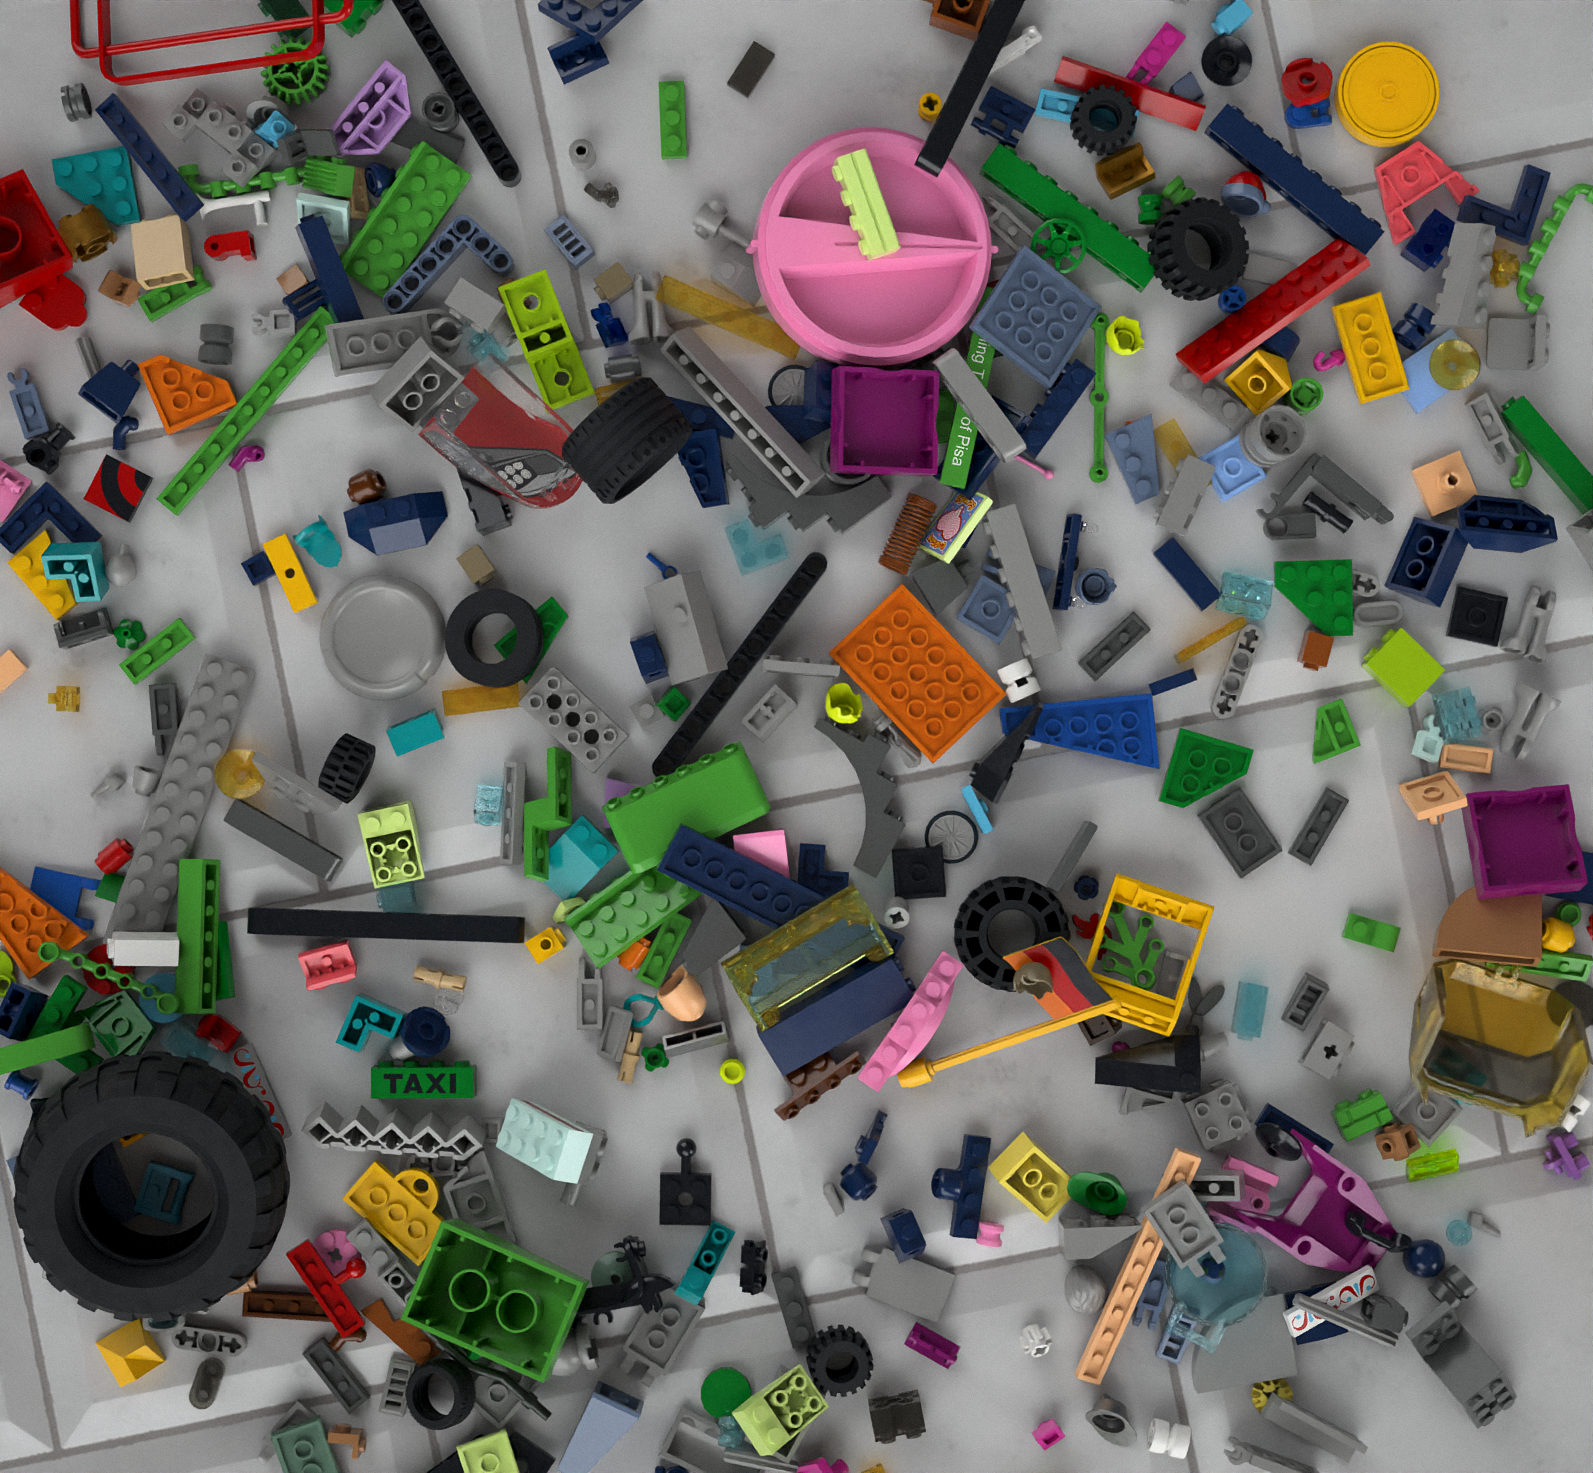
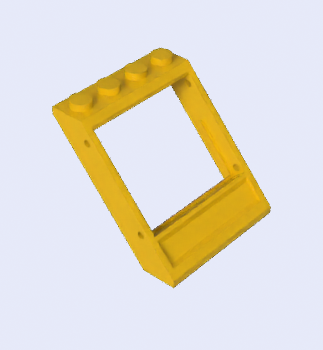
M1116 873L1085 961V965L1094 979L1112 998L1117 996L1121 1000L1122 1007L1120 1010L1115 1009L1104 1013V1015L1170 1037L1177 1022L1214 906ZM1113 901L1199 930L1190 958L1187 960L1175 1000L1092 972L1105 932L1103 929Z

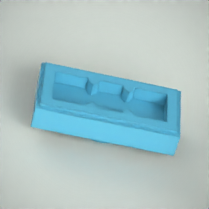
M970 784L961 788L960 791L982 833L987 834L994 830L985 814L989 810L982 798L977 799Z

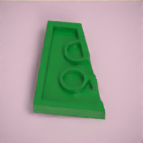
M550 597L536 609L544 629V646L537 665L523 679L526 684L530 681L569 617L553 597ZM516 627L494 644L495 648L505 659L513 652L516 645Z

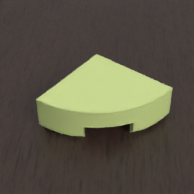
M582 897L561 901L552 917L555 923L564 922V918L568 916L569 912L573 908L583 905L585 901Z

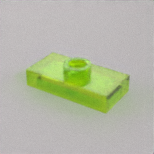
M1456 1148L1437 1153H1427L1424 1156L1406 1160V1177L1409 1183L1459 1171V1155Z

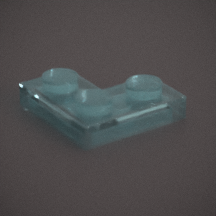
M748 519L724 528L741 576L789 559L781 534L756 542Z

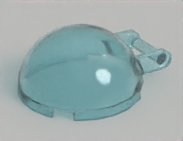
M1214 1222L1212 1223L1224 1240L1218 1246L1227 1258L1222 1261L1226 1267V1272L1221 1282L1210 1284L1201 1277L1196 1278L1188 1266L1181 1270L1170 1252L1165 1264V1284H1167L1171 1298L1176 1304L1165 1327V1332L1170 1335L1175 1333L1205 1348L1206 1352L1211 1355L1216 1351L1226 1327L1242 1322L1258 1308L1264 1298L1268 1285L1267 1262L1257 1242L1248 1233L1236 1226ZM1209 1251L1197 1259L1199 1264H1201L1203 1259L1212 1257ZM1182 1313L1195 1322L1215 1327L1211 1338H1206L1178 1324Z

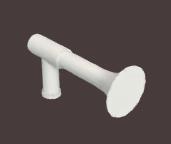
M269 190L220 199H204L197 193V196L204 204L200 209L202 220H204V216L208 212L215 209L253 204L257 221L256 226L268 225L263 202L271 201Z

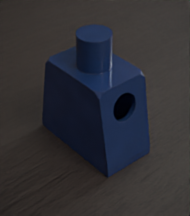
M127 360L122 367H119L114 362H110L83 384L78 395L118 424L141 385L139 381L133 378L139 371V367L131 360Z
M653 630L630 638V645L645 683L648 684L668 677V670L655 631Z
M903 1208L880 1218L899 1264L923 1254L926 1242L912 1210Z

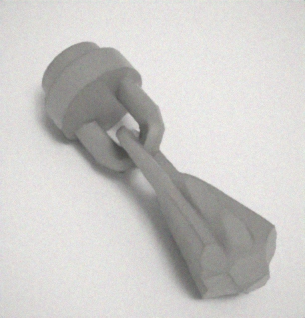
M884 714L873 723L876 733L882 732L889 739L890 743L900 754L905 766L908 768L917 767L921 763L922 755L920 752L912 748L890 725L893 721L889 717H886ZM889 728L892 733L888 734L885 729ZM897 739L902 743L899 746L895 742Z

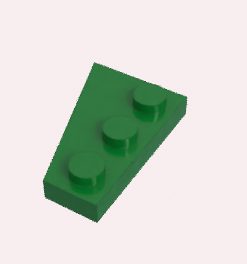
M227 921L218 922L216 1001L235 997Z

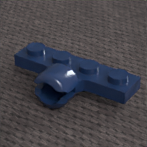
M964 1134L959 1167L957 1169L938 1168L932 1176L931 1191L934 1197L943 1200H953L954 1203L949 1234L952 1237L977 1239L991 1138L988 1136Z

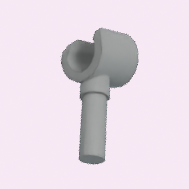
M119 774L111 775L106 779V783L91 793V797L93 799L97 798L110 787L118 791L125 784L126 780Z
M1469 1211L1468 1225L1486 1230L1497 1237L1500 1235L1501 1232L1483 1223V1214Z

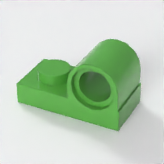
M1348 913L1342 937L1394 952L1401 928Z

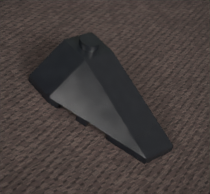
M1039 701L982 757L980 763H974L969 773V776L973 777L971 786L991 802L998 804L1012 776L1014 762L1017 763L1025 746L1024 742L1029 739L1043 710L1044 703Z
M1171 1035L1170 1037L1167 1036L1164 1039L1151 1043H1143L1140 1046L1127 1050L1123 1049L1095 1057V1084L1200 1093L1201 1058L1199 1036Z

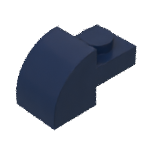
M1285 326L1258 346L1265 349L1268 353L1285 358L1286 362H1289L1301 340L1295 332Z

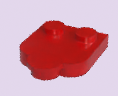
M63 274L50 279L40 287L27 293L18 304L55 331L65 330L68 326L79 327L85 323L88 315L84 306L86 303L84 290Z

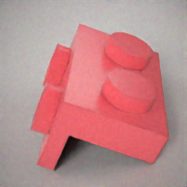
M348 939L298 954L299 962L306 977V988L308 991L313 989L321 990L330 984L338 982L346 983L357 975V963Z

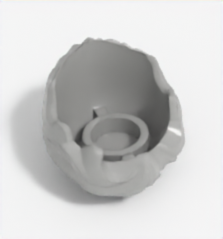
M1082 1264L1073 1267L1066 1275L1064 1284L1065 1297L1073 1310L1085 1312L1086 1314H1095L1104 1308L1108 1298V1288L1105 1280L1097 1270Z

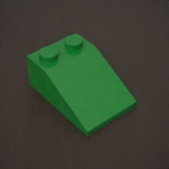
M324 0L325 13L337 12L343 7V0ZM354 0L350 16L344 21L334 24L352 38L355 34H360L367 24L366 21L372 14L376 15L381 10L384 0Z

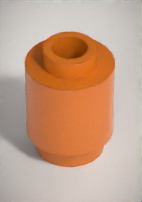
M644 936L617 956L620 959L618 964L629 971L632 968L638 969L648 954L652 941Z

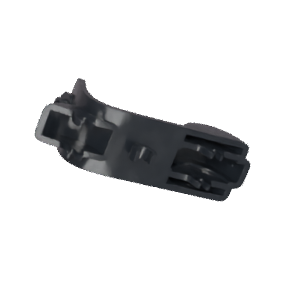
M629 1235L623 1239V1242H618L614 1245V1248L620 1247L625 1250V1255L616 1258V1262L628 1261L633 1274L632 1280L587 1288L576 1316L595 1313L593 1322L595 1325H599L600 1314L607 1315L608 1323L613 1322L614 1317L611 1310L638 1305L642 1306L646 1314L652 1311L653 1305L656 1313L661 1310L663 1301L659 1293L675 1286L677 1283L670 1277L662 1274H648L643 1258L646 1256L645 1243L640 1241L638 1236L632 1237V1235Z

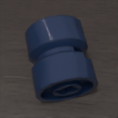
M1412 303L1403 315L1405 320H1399L1392 329L1395 340L1405 348L1417 351L1426 340L1425 334H1430L1436 327V325L1431 324L1432 315L1435 314L1421 304Z

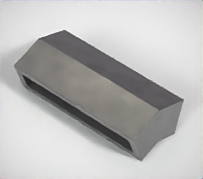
M724 1020L662 1037L667 1058L730 1041ZM723 1030L721 1033L698 1038V1036ZM690 1038H693V1039H694V1040H690V1041H686V1042H683V1043H679V1044H675V1045L669 1046V1044H672V1043H675V1042L687 1040V1039H690Z

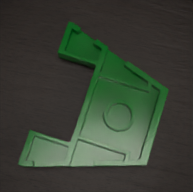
M125 990L98 1001L87 1009H80L74 1012L65 1027L67 1029L89 1022L90 1029L112 1057L129 1054V1056L141 1055L157 1030L134 998Z

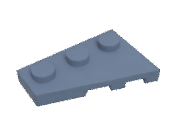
M1149 414L1104 435L1134 504L1141 503L1159 494L1152 414Z

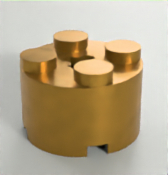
M89 204L74 216L69 214L58 221L60 227L57 231L70 252L73 262L76 263L79 258L82 262H86L100 256L108 250L106 245L110 241L114 245L118 239L117 234L102 210L96 208L95 204Z

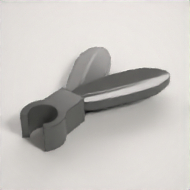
M1192 977L1187 997L1193 1014L1189 1024L1186 1026V1034L1190 1033V1027L1193 1025L1198 1028V1032L1195 1035L1200 1036L1202 1034V1016L1206 1015L1222 999L1225 992L1223 985L1213 987L1202 999L1199 984Z

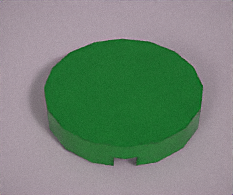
M721 1367L713 1370L707 1375L701 1386V1401L704 1409L711 1416L720 1420L735 1418L732 1412L751 1397V1386L744 1374L732 1367Z

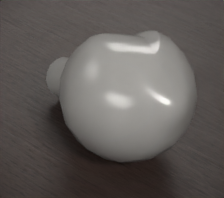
M120 544L118 555L111 557L105 565L106 577L116 586L129 584L136 576V565L128 557L130 546L127 544Z

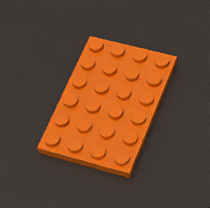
M903 584L893 591L828 653L932 764L1006 695L1004 690Z

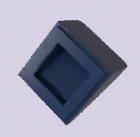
M1192 72L1182 77L1169 89V93L1194 102L1204 96Z

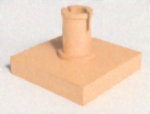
M1460 450L1411 471L1430 517L1462 505L1474 495H1478Z
M1448 771L1399 785L1401 796L1418 821L1427 818L1430 824H1438V816L1439 823H1442L1444 821L1443 813L1467 806L1466 796Z

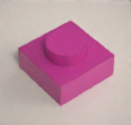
M1053 1418L1041 1423L1036 1430L1031 1432L1044 1451L1065 1437V1434Z

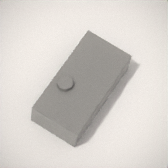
M701 571L679 574L644 587L671 685L690 682L728 669Z

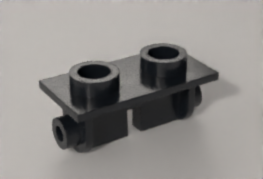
M744 1240V1245H741V1263L749 1264V1268H740L739 1287H742V1292L755 1295L764 1291L767 1282V1276L764 1273L765 1262L768 1258L766 1240L754 1243V1240Z

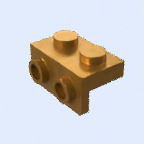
M1140 142L1127 146L1122 151L1105 157L1095 164L1097 180L1110 200L1156 178L1155 171L1143 154V146Z

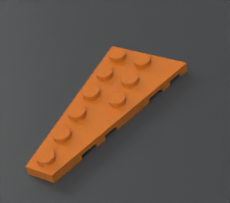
M0 867V940L25 976L30 980L54 963L44 962L39 958L38 949L41 944L54 941L61 948L70 951L88 938L90 934Z

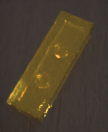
M1174 418L1153 430L1156 441L1174 471L1180 458L1186 459L1187 455H1191L1198 459Z
M1241 616L1176 653L1174 659L1177 664L1183 663L1247 625V622Z

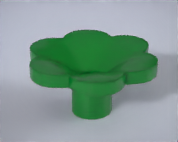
M123 619L120 625L113 631L114 636L117 638L116 643L120 648L127 647L130 650H136L139 647V643L143 642L146 638V634L142 631V624L139 621Z

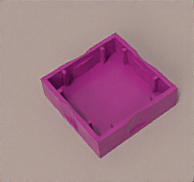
M839 366L832 369L830 473L903 476L936 475L938 470L936 416L939 408V371L912 369L885 371L871 367Z
M1569 784L1532 787L1522 791L1497 790L1474 792L1465 795L1467 806L1461 809L1477 900L1580 891L1588 883L1581 846L1575 832V813Z

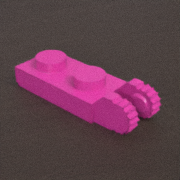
M1166 21L1135 61V65L1125 78L1133 80L1139 69H1142L1147 75L1140 83L1148 85L1152 78H1156L1183 43L1186 36Z

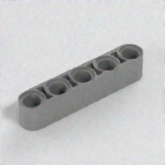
M951 348L931 362L934 371H939V378L1003 463L1009 462L1026 449V444L955 348Z

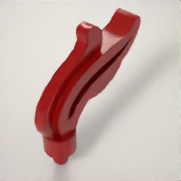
M1092 914L1090 922L1081 920L1077 915H1073L1072 921L1074 925L1083 931L1076 930V933L1084 939H1092L1099 922V914ZM1104 926V933L1113 940L1110 929ZM1103 947L1098 950L1097 960H1102L1103 954H1106V948Z

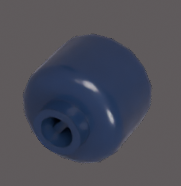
M850 1163L840 1173L843 1176L840 1186L854 1201L867 1200L878 1188L876 1185V1175L863 1163H858L854 1166Z

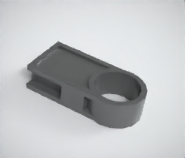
M1315 513L1276 514L1273 518L1281 519L1286 527L1284 534L1280 537L1273 536L1269 532L1268 523L1271 519L1266 520L1263 525L1264 534L1271 540L1317 537Z

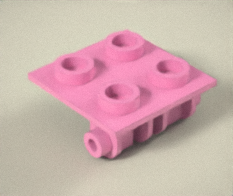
M0 460V521L4 523L32 480Z

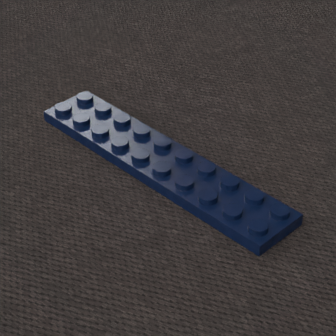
M680 823L656 867L657 871L854 969L863 966L887 951L894 958L905 940L904 935Z

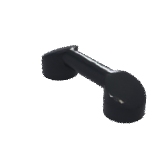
M1348 1211L1346 1213L1344 1224L1353 1235L1369 1240L1391 1253L1404 1252L1410 1249L1412 1239L1402 1233H1393L1391 1239H1388L1365 1228L1366 1217L1356 1211Z

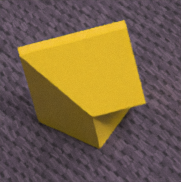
M1260 349L1254 352L1224 379L1227 385L1255 416L1268 409L1292 388L1286 359Z
M142 1318L126 1324L95 1343L120 1387L136 1381L166 1361L151 1333L148 1330H143Z

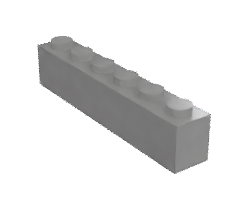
M1016 504L986 512L984 515L985 520H982L983 529L986 535L990 534L993 544L989 545L993 559L998 558L1001 567L997 569L1001 583H1006L1008 589L1005 597L1009 608L1013 607L1016 617H1013L1016 631H1021L1024 641L1020 642L1024 656L1029 655L1030 660L1061 651L1062 648Z

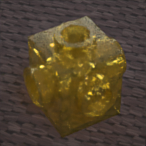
M1505 249L1493 251V267L1490 271L1489 284H1494V288L1510 286L1509 282L1519 280L1520 262L1517 259V255L1507 253Z

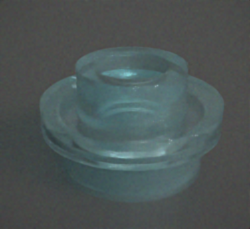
M1454 1220L1447 1226L1446 1236L1452 1244L1463 1246L1471 1240L1472 1229L1467 1222ZM1461 1228V1236L1456 1237L1455 1230Z

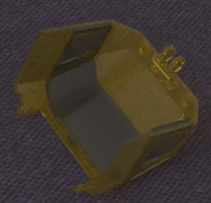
M1448 959L1433 963L1414 1003L1408 1056L1411 1079L1414 1085L1417 1086L1425 1106L1429 1101V1090L1517 1118L1523 1122L1525 1138L1536 1135L1538 1130L1547 1127L1551 1130L1561 1126L1593 1066L1581 1010L1554 989L1518 978L1522 965H1512L1508 975L1503 973L1507 964L1495 963L1494 970L1460 959Z

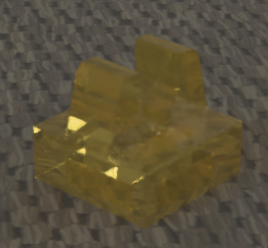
M57 686L56 693H48V704H56V711L79 712L80 687Z

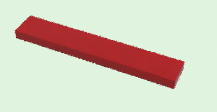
M1062 56L1054 79L1056 83L1085 93L1092 87L1097 89L1099 85H1105L1106 89L1110 85L1116 86L1115 91L1119 92L1120 89L1125 91L1124 96L1126 98L1128 96L1131 97V105H1135L1136 110H1139V112L1197 131L1206 105Z

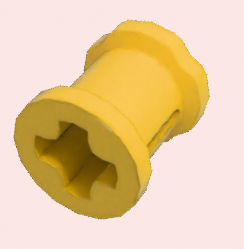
M930 92L920 98L918 107L920 118L927 122L937 119L942 106L940 97ZM927 103H930L931 107H934L933 111H930L929 108L926 107Z

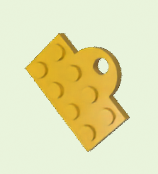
M376 1159L342 1198L363 1218L366 1217L383 1236L417 1266L427 1257L440 1223L445 1220L434 1210L440 1199L438 1182L432 1174L420 1168H408L395 1176ZM416 1180H426L428 1190H419L416 1187Z

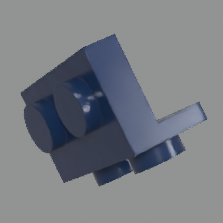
M578 33L547 48L564 85L610 64L599 41L595 44Z

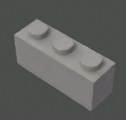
M1197 1170L1189 1187L1198 1201H1241L1245 1196L1244 1170Z

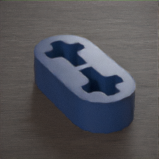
M1194 668L1148 685L1152 696L1198 679Z

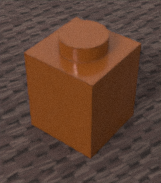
M1312 631L1305 632L1297 662L1303 663V668L1312 671H1318L1319 668L1327 667L1334 637Z

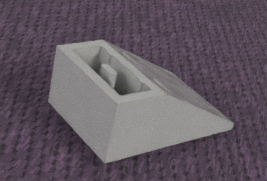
M1129 1213L1116 1214V1218H1106L1104 1214L1090 1215V1219H1080L1078 1215L1065 1216V1220H1058L1060 1252L1065 1260L1091 1259L1140 1231L1142 1227L1137 1219L1131 1217Z

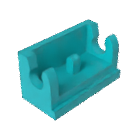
M436 709L389 726L386 730L397 757L445 737Z

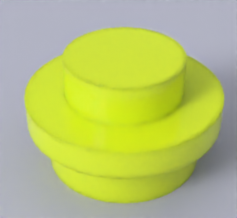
M730 1058L722 1063L720 1076L723 1081L728 1084H737L744 1078L745 1067L740 1060Z

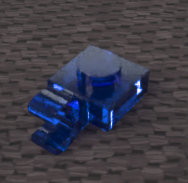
M607 302L598 304L599 308L590 310L593 319L599 322L595 326L605 348L622 345L628 341L627 333L620 318H613L610 305Z

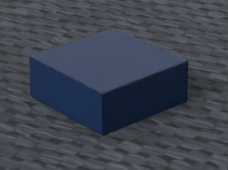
M264 551L241 563L253 586H257L276 575Z

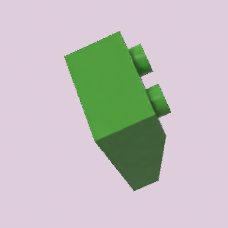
M460 1219L444 1220L440 1223L400 1320L544 1383L551 1377L589 1280Z

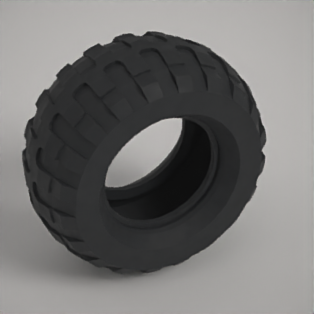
M146 1051L141 1055L129 1056V1054L114 1056L90 1069H84L69 1079L66 1084L47 1100L28 1127L19 1155L16 1158L13 1174L15 1184L13 1203L18 1226L20 1229H23V1240L28 1254L34 1263L39 1262L46 1272L47 1280L59 1292L67 1291L78 1299V1305L92 1312L100 1309L114 1314V1319L133 1322L139 1318H152L153 1322L180 1317L183 1313L189 1311L194 1313L218 1303L226 1294L239 1289L253 1276L255 1270L271 1252L283 1224L290 1191V1172L288 1171L286 1161L287 1152L280 1132L276 1130L270 1119L271 1114L258 1097L252 1096L243 1087L244 1083L236 1076L227 1071L223 1073L217 1068L209 1066L208 1061L197 1057L187 1056L185 1058L172 1056V1053ZM139 1133L164 1135L181 1142L200 1158L209 1173L214 1194L212 1211L194 1227L173 1235H146L123 1226L107 1212L97 1195L93 1177L97 1152L118 1138Z

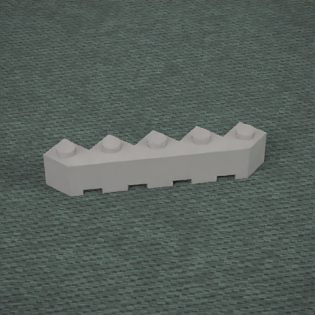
M326 1101L307 1116L301 1130L318 1148L330 1149V1146L344 1147L345 1150L359 1152L379 1150L383 1154L395 1155L414 1153L418 1157L430 1158L450 1156L454 1160H465L482 1147L487 1132L470 1113L450 1127L434 1110L417 1124H414L398 1107L381 1121H378L362 1104L345 1118H342Z

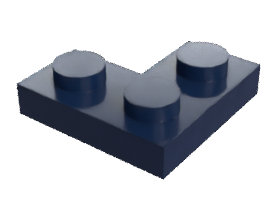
M800 843L797 882L824 896L847 898L849 872L824 870L825 845Z

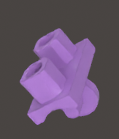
M1564 1132L1559 1135L1555 1133L1547 1135L1546 1137L1552 1149L1544 1152L1548 1158L1543 1162L1544 1168L1547 1170L1553 1168L1556 1175L1563 1173L1561 1164L1568 1177H1573L1574 1180L1581 1178L1580 1172L1590 1166V1163L1582 1152L1571 1157L1568 1149L1578 1145L1574 1133Z

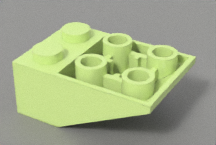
M412 800L362 810L357 814L375 889L425 878Z
M798 1364L747 1399L732 1414L759 1455L765 1456L773 1455L829 1406L801 1364Z

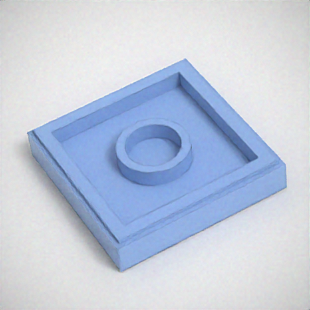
M1240 434L1198 458L1216 466L1210 483L1222 503L1267 477L1262 467L1248 461L1242 453L1239 444Z

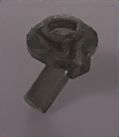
M588 183L584 188V191L598 202L605 203L610 208H615L616 203L619 201L618 190L611 183H605L602 190H598L591 183Z

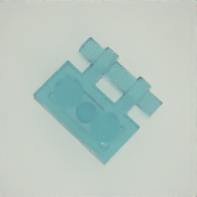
M1470 686L1460 688L1462 699L1459 689L1432 696L1444 745L1471 739V736L1472 738L1482 736L1480 729L1482 723L1481 719L1477 717L1474 706L1476 699L1471 694ZM1463 706H1464V708H1465V712H1466V716H1467V720H1468V721H1466V717H1465V713H1464Z

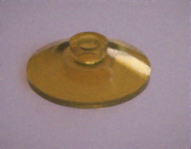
M1458 339L1447 340L1438 345L1432 352L1429 360V370L1432 378L1439 386L1448 390H1461L1470 386L1477 379L1481 367L1480 357L1475 348L1469 343ZM1450 362L1456 364L1455 371L1449 369L1448 365Z
M247 749L232 750L226 753L217 763L215 781L220 791L226 796L233 799H247L257 794L263 787L265 779L251 760L255 755L254 752ZM243 771L246 772V778L244 780H239V773Z

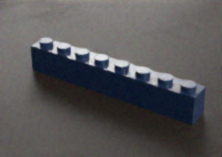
M1227 103L1207 127L1204 134L1252 173L1256 174L1263 182L1334 240L1342 239L1363 255H1366L1385 232L1381 229V224L1374 218H1368L1361 213L1362 210L1356 203L1345 200L1339 189L1332 185L1328 186L1323 182V178L1318 172L1307 169L1297 155L1289 154L1285 151L1279 140L1273 137L1269 138L1263 133L1264 130L1258 123L1247 120L1241 109L1234 105L1231 107Z

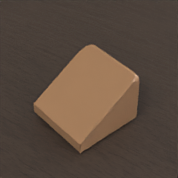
M297 264L276 278L287 296L310 283Z

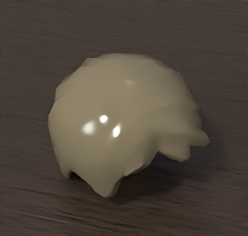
M1026 963L1015 972L1012 991L1018 990L1019 994L1026 991L1031 995H1035L1037 999L1043 998L1047 991L1053 992V979L1050 970L1042 963Z

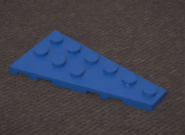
M1152 693L1044 704L1043 710L1028 739L1159 769ZM1035 705L999 708L1002 734H1006Z

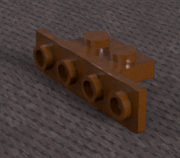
M856 1051L839 1064H836L829 1052H825L783 1076L795 1095L774 1109V1111L783 1121L796 1117L802 1108L817 1102L822 1094L829 1089L838 1087L847 1076L859 1072L862 1066L866 1064L865 1059Z

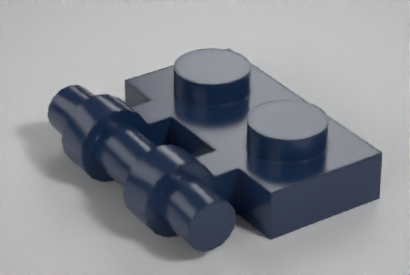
M990 86L979 107V111L986 114L984 121L975 116L970 125L978 129V133L984 136L988 134L999 140V144L1003 146L1007 144L1015 149L1019 139L1011 135L1013 130L1015 129L1023 134L1036 109ZM993 119L1007 125L1005 130L1002 131L991 125Z

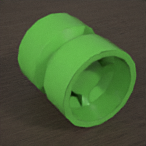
M1312 378L1299 379L1284 394L1285 406L1292 408L1300 416L1311 412L1320 405L1323 399L1322 386Z

